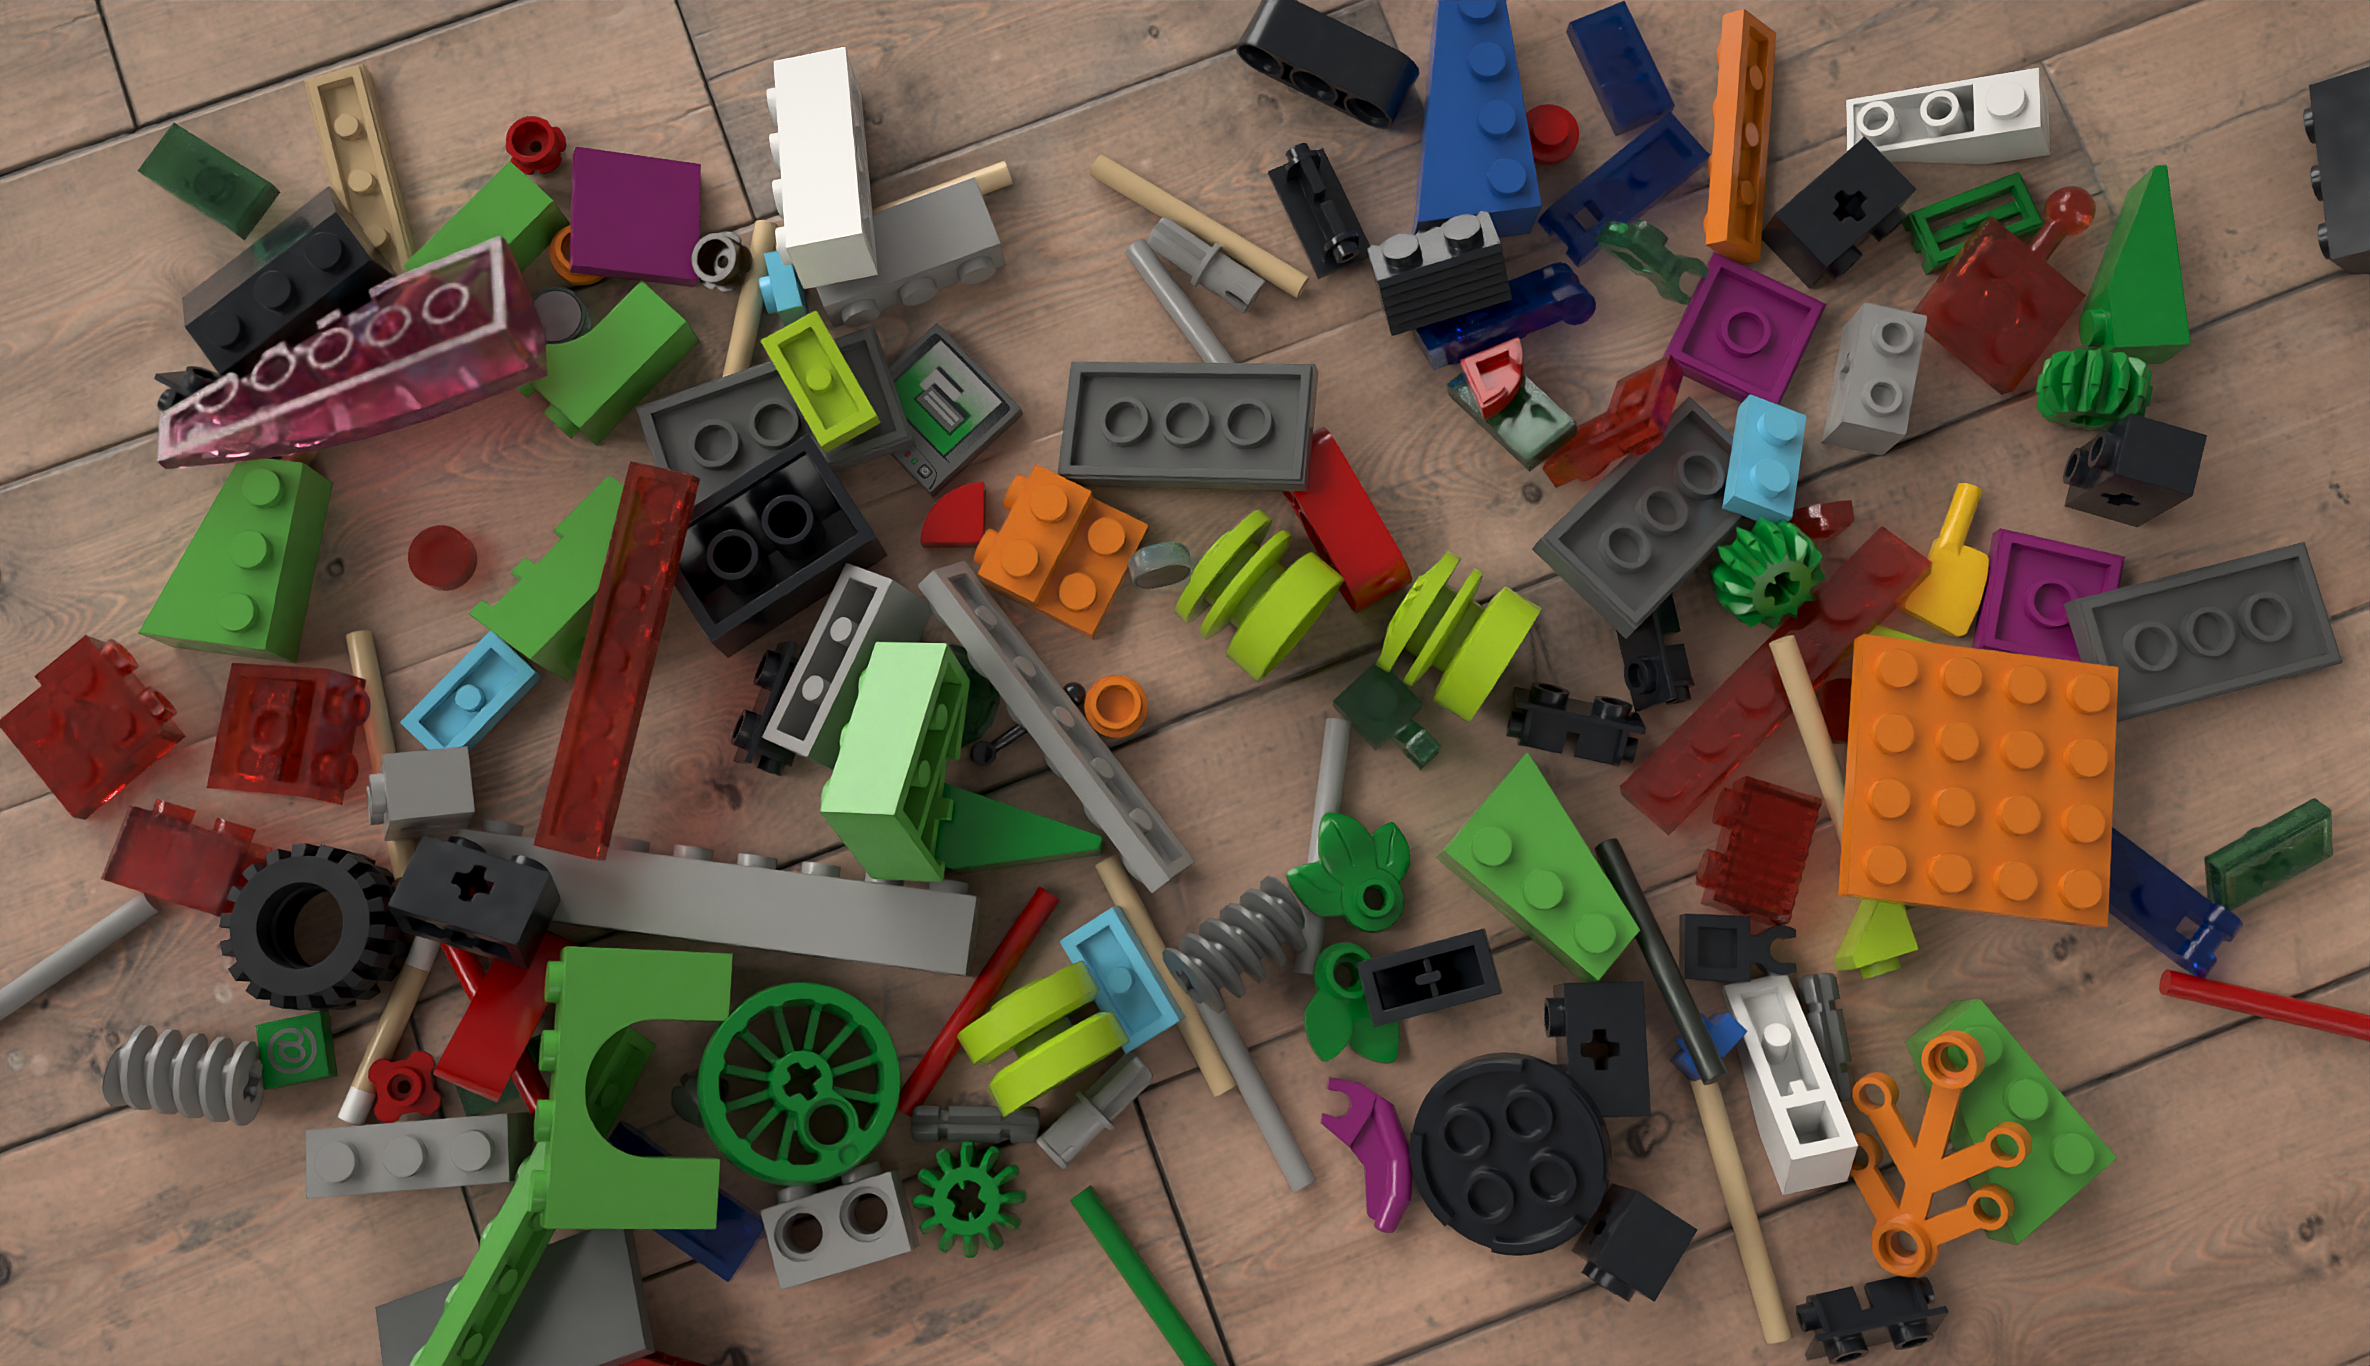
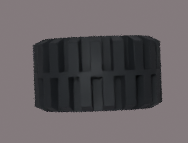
M303 843L293 844L292 852L276 849L267 853L265 857L268 866L252 863L242 873L248 880V883L245 887L232 886L226 899L235 902L232 914L221 913L219 927L230 929V939L220 941L222 956L236 958L237 962L228 970L235 981L250 982L245 991L254 998L270 1000V1006L282 1009L329 1012V1009L346 1010L356 1007V999L371 1000L381 993L377 985L379 980L392 982L399 973L400 969L392 963L396 956L407 957L411 943L401 942L402 930L388 907L396 890L395 887H391V884L395 881L394 875L387 868L375 866L376 860L362 854L322 844L316 846ZM329 891L338 902L342 912V934L333 952L322 962L311 967L302 959L297 951L294 942V926L298 914L304 905L316 895Z

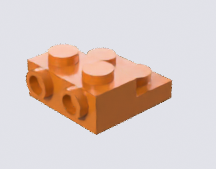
M1035 464L1029 477L1019 473L1009 486L1003 501V508L1010 510V513L1000 532L989 528L982 537L973 559L975 563L981 565L977 575L985 587L1093 640L1149 533V525L1093 498L1092 491Z

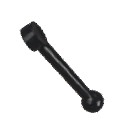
M1071 682L1063 687V690L1076 707L1084 702L1086 691L1081 684ZM1017 724L991 742L979 741L972 746L971 758L977 765L988 766L994 762L998 751L1028 731Z

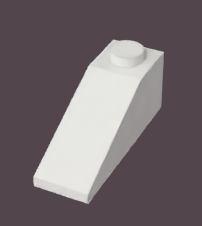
M1770 975L1752 979L1751 982L1724 985L1723 996L1727 1012L1748 1031L1738 1041L1736 1046L1759 1134L1782 1195L1847 1181L1858 1144L1788 975Z

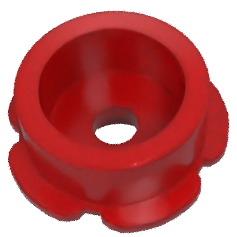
M537 116L520 118L510 126L506 135V151L512 156L510 161L525 175H533L534 172L546 175L556 170L561 164L562 157L560 155L561 152L565 151L567 144L566 138L559 127H551L547 120ZM537 143L542 145L540 151L532 152L531 148Z

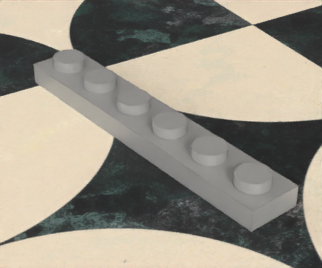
M966 561L933 570L917 585L928 599L931 612L941 624L951 629L964 646L973 668L979 674L988 678L1006 702V708L1011 718L1031 734L1043 750L1045 760L1050 769L1057 776L1065 779L1082 801L1088 819L1097 828L1103 830L1122 854L1124 865L1129 873L1137 880L1143 882L1149 891L1153 893L1195 862Z

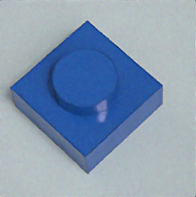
M1728 1012L1712 1014L1709 1018H1706L1701 1013L1719 1055L1723 1059L1748 1031ZM1679 1033L1675 1042L1681 1049L1669 1061L1688 1079H1701Z

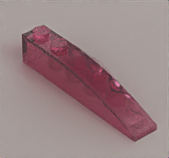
M500 235L387 279L369 290L373 301L347 316L339 309L331 312L317 321L321 331L304 342L291 348L285 341H282L262 353L263 358L256 364L253 371L243 378L239 379L234 373L230 372L160 414L157 462L165 469L237 463L313 451L375 437L429 421L547 376L545 329L509 244Z

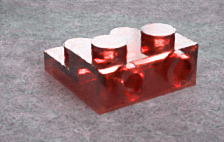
M88 635L83 636L34 677L42 686L0 719V728L69 814L74 818L86 820L186 737L172 720L177 714L173 704L153 686L146 688L133 672L139 667L133 655L114 639L104 642Z
M232 663L206 788L232 793L275 796L294 801L342 805L345 790L354 785L359 772L358 762L352 751L357 727L366 722L371 709L369 696L364 691L366 679L327 668Z

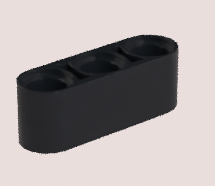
M1262 0L1236 46V51L1240 58L1258 72L1364 124L1379 129L1391 127L1420 74L1415 62L1406 54L1297 0Z

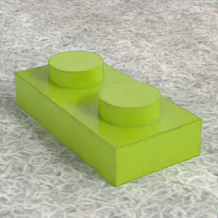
M817 310L760 340L825 454L881 423Z

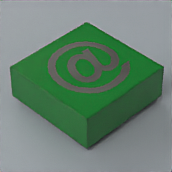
M320 1011L255 1025L260 1063L262 1064L264 1090H273L338 1076L329 1012Z

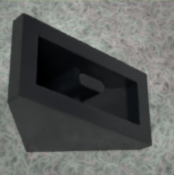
M1485 928L1357 962L1374 1027L1503 993Z

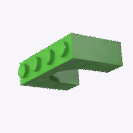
M509 161L403 266L414 277L418 275L425 264L435 268L446 277L447 281L427 306L432 310L474 264L473 254L477 247L487 244L497 248L503 258L501 266L496 271H485L450 309L464 323L456 333L483 358L493 350L507 364L499 373L527 399L535 391L541 394L551 404L543 413L570 439L581 431L597 446L700 340L687 321L643 281L597 326L575 340L561 344H540L516 335L510 318V299L513 288L522 272L551 244L556 233L571 223L556 203Z
M566 946L560 950L559 961H548L544 999L545 1002L556 1003L554 1030L542 1031L539 1070L540 1072H551L549 1100H537L534 1120V1141L546 1142L544 1170H532L528 1203L529 1213H540L539 1225L545 1229H716L720 1159L688 1156H636L620 1151L608 1143L592 1123L586 1106L585 1084L589 1067L597 1051L613 1034L628 1025L650 1020L711 1023L725 1021L729 1017L732 953Z

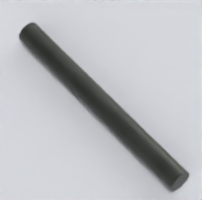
M1612 838L1601 842L1594 850L1608 880L1640 929L1635 938L1703 1085H1710L1726 1078L1729 1075L1619 840Z

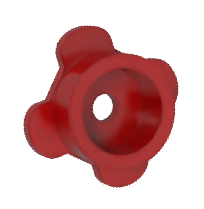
M420 1050L413 1052L408 1059L392 1062L387 1058H381L372 1063L368 1070V1079L376 1085L378 1102L374 1106V1114L380 1121L394 1123L404 1114L418 1112L422 1115H430L438 1110L442 1102V1096L436 1090L437 1080L436 1076L433 1075L436 1062L430 1053ZM403 1080L411 1084V1089L408 1093H402L399 1090V1084Z

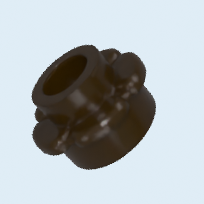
M727 231L711 233L701 238L695 245L692 253V266L705 287L711 290L719 288L722 292H730L743 284L744 273H748L752 266V255L750 249L741 244L742 239L737 234ZM725 257H727L728 264L726 267L722 268V260Z

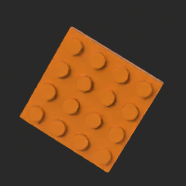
M1868 634L1855 638L1838 897L2087 928L2108 927L2119 667Z

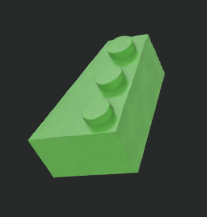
M240 455L138 633L173 648L296 664L333 483L304 463Z
M608 475L554 528V533L560 539L537 564L525 557L512 570V576L519 581L493 607L482 599L468 614L527 658L568 682L574 673L580 674L584 672L594 662L601 649L599 641L614 622L616 624L623 622L633 612L640 599L638 591L653 572L657 574L664 570L644 537L671 520Z
M875 643L868 667L862 671L859 678V694L850 722L843 727L841 732L840 752L831 779L825 783L822 789L820 813L871 879L943 882L946 862L935 859L934 855L939 820L951 821L954 800L942 798L947 760L960 759L970 679L948 643Z
M1528 752L1513 765L1436 857V859L1583 983L1599 981L1640 931Z
M1981 999L1952 1001L1906 1040L1905 1043L1928 1098L1933 1082L1925 1074L1921 1061L1922 1052L1927 1043L1943 1032L1959 1030L1974 1037L1981 1045L1985 1056V1065L1980 1076L1963 1088L1950 1140L1955 1151H1959L1984 1140L1987 1133L1996 1125L2008 1121L2020 1124L2029 1132L2032 1139V1150L2029 1156L2018 1166L2013 1168L1997 1166L1966 1179L1973 1193L1982 1185L1997 1184L2011 1194L2015 1204L2013 1216L2001 1228L1991 1231L1985 1230L1988 1239L2018 1245L2115 1161L2117 1157ZM1949 1046L1947 1052L1949 1060L1957 1067H1967L1968 1057L1964 1050L1957 1046ZM2005 1134L1998 1135L1997 1143L2000 1149L2006 1154L2017 1155L2019 1147L2014 1138ZM1989 1197L1980 1198V1206L1987 1215L1991 1217L2001 1216L2000 1206L1995 1200Z

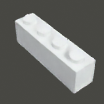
M846 47L773 61L775 88L767 89L766 94L771 118L774 125L778 126V133L770 134L769 141L775 166L778 171H781V179L773 180L772 182L775 204L780 217L784 218V226L778 227L775 230L781 261L784 266L794 265L804 289L878 275L862 95Z

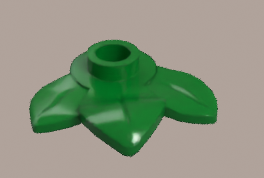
M1325 813L1321 818L1318 831V855L1320 861L1297 866L1286 873V878L1292 892L1306 909L1320 917L1344 916L1351 926L1362 932L1376 933L1391 927L1401 916L1404 907V895L1400 882L1410 866V849L1405 836L1394 822L1384 824L1370 835L1365 826L1352 817L1339 813ZM1366 888H1374L1382 895L1383 904L1380 910H1371L1365 905L1363 894Z
M1349 942L1336 943L1327 947L1319 954L1314 963L1313 982L1317 991L1310 999L1304 1011V1027L1307 1040L1313 1052L1322 1062L1332 1060L1348 1045L1352 1051L1365 1059L1383 1064L1393 1063L1396 1060L1399 1047V1023L1396 1021L1377 1027L1373 1026L1357 967V962L1372 959V957L1359 945ZM1337 965L1345 966L1351 973L1352 979L1348 988L1340 986L1335 980L1334 971Z

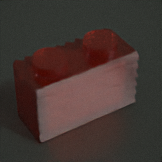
M1744 776L1733 782L1732 789L1724 787L1718 796L1712 817V823L1721 826L1715 850L1708 848L1705 850L1696 874V886L1704 888L1700 904L1725 911L1729 914L1750 916L1751 920L1768 926L1789 924L1792 918V910L1795 906V898L1799 892V884L1802 880L1805 861L1809 855V847L1812 843V835L1815 831V823L1819 817L1822 799L1750 776Z
M157 798L153 809L129 805L101 879L221 917V913L232 914L235 902L226 899L232 886L245 887L248 880L242 873L252 863L268 866L265 854L272 852L273 848L252 841L256 832L254 828L218 817L213 828L196 824L192 821L197 810Z

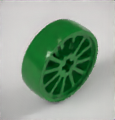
M794 982L773 986L757 992L738 1004L729 1012V1017L725 1021L720 1022L709 1039L701 1058L697 1076V1101L700 1116L707 1134L718 1151L732 1165L745 1174L760 1181L781 1186H808L826 1182L847 1173L866 1160L876 1150L889 1131L897 1112L901 1092V1071L897 1051L891 1036L880 1019L869 1007L849 993L835 987L812 982ZM807 1007L809 1009L800 1051H795L782 1008ZM826 1011L843 1020L845 1027L818 1055L812 1052L820 1012ZM763 1014H769L783 1057L778 1058L747 1030V1024ZM852 1032H856L865 1043L869 1056L830 1068L826 1061ZM737 1038L769 1066L770 1072L726 1064L724 1055L733 1039ZM793 1067L798 1074L810 1071L814 1075L816 1081L808 1088L812 1099L807 1101L801 1093L791 1097L785 1093L783 1087L791 1079L788 1068ZM867 1067L875 1069V1094L833 1086L834 1078ZM724 1075L762 1083L766 1086V1090L724 1103L721 1101L719 1094V1076ZM769 1101L771 1108L745 1137L740 1139L731 1128L725 1115ZM850 1102L869 1105L872 1108L870 1117L863 1130L858 1127V1116ZM818 1108H833L843 1117V1136L836 1144L824 1145L812 1137L809 1131V1119L814 1110ZM779 1113H782L785 1116L776 1159L773 1161L753 1151L751 1144ZM793 1132H795L800 1146L809 1154L814 1155V1164L792 1165L787 1160Z

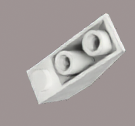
M2039 68L1846 100L1847 151L1865 136L1890 162L1986 165L2050 155L2049 102Z

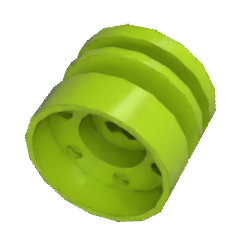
M1261 509L1253 511L1232 531H1227L1213 544L1193 570L1190 582L1174 608L1175 614L1185 623H1190L1211 606L1212 608L1199 628V634L1206 640L1220 633L1230 623L1237 627L1238 630L1226 651V657L1258 683L1264 680L1305 636L1335 597L1344 581V578L1313 552L1298 559L1288 569L1285 568L1281 561L1292 540V535L1286 530L1279 531L1260 547L1272 526L1273 520Z
M1447 550L1436 565L1423 576L1420 575L1404 598L1386 628L1387 632L1382 652L1375 665L1389 673L1405 649L1417 656V659L1403 682L1411 687L1420 680L1431 666L1442 672V676L1435 690L1433 701L1469 723L1517 651L1542 608L1507 586L1501 589L1485 607L1475 602L1474 598L1481 584L1484 572L1475 567L1460 591L1456 590L1447 583L1462 558Z

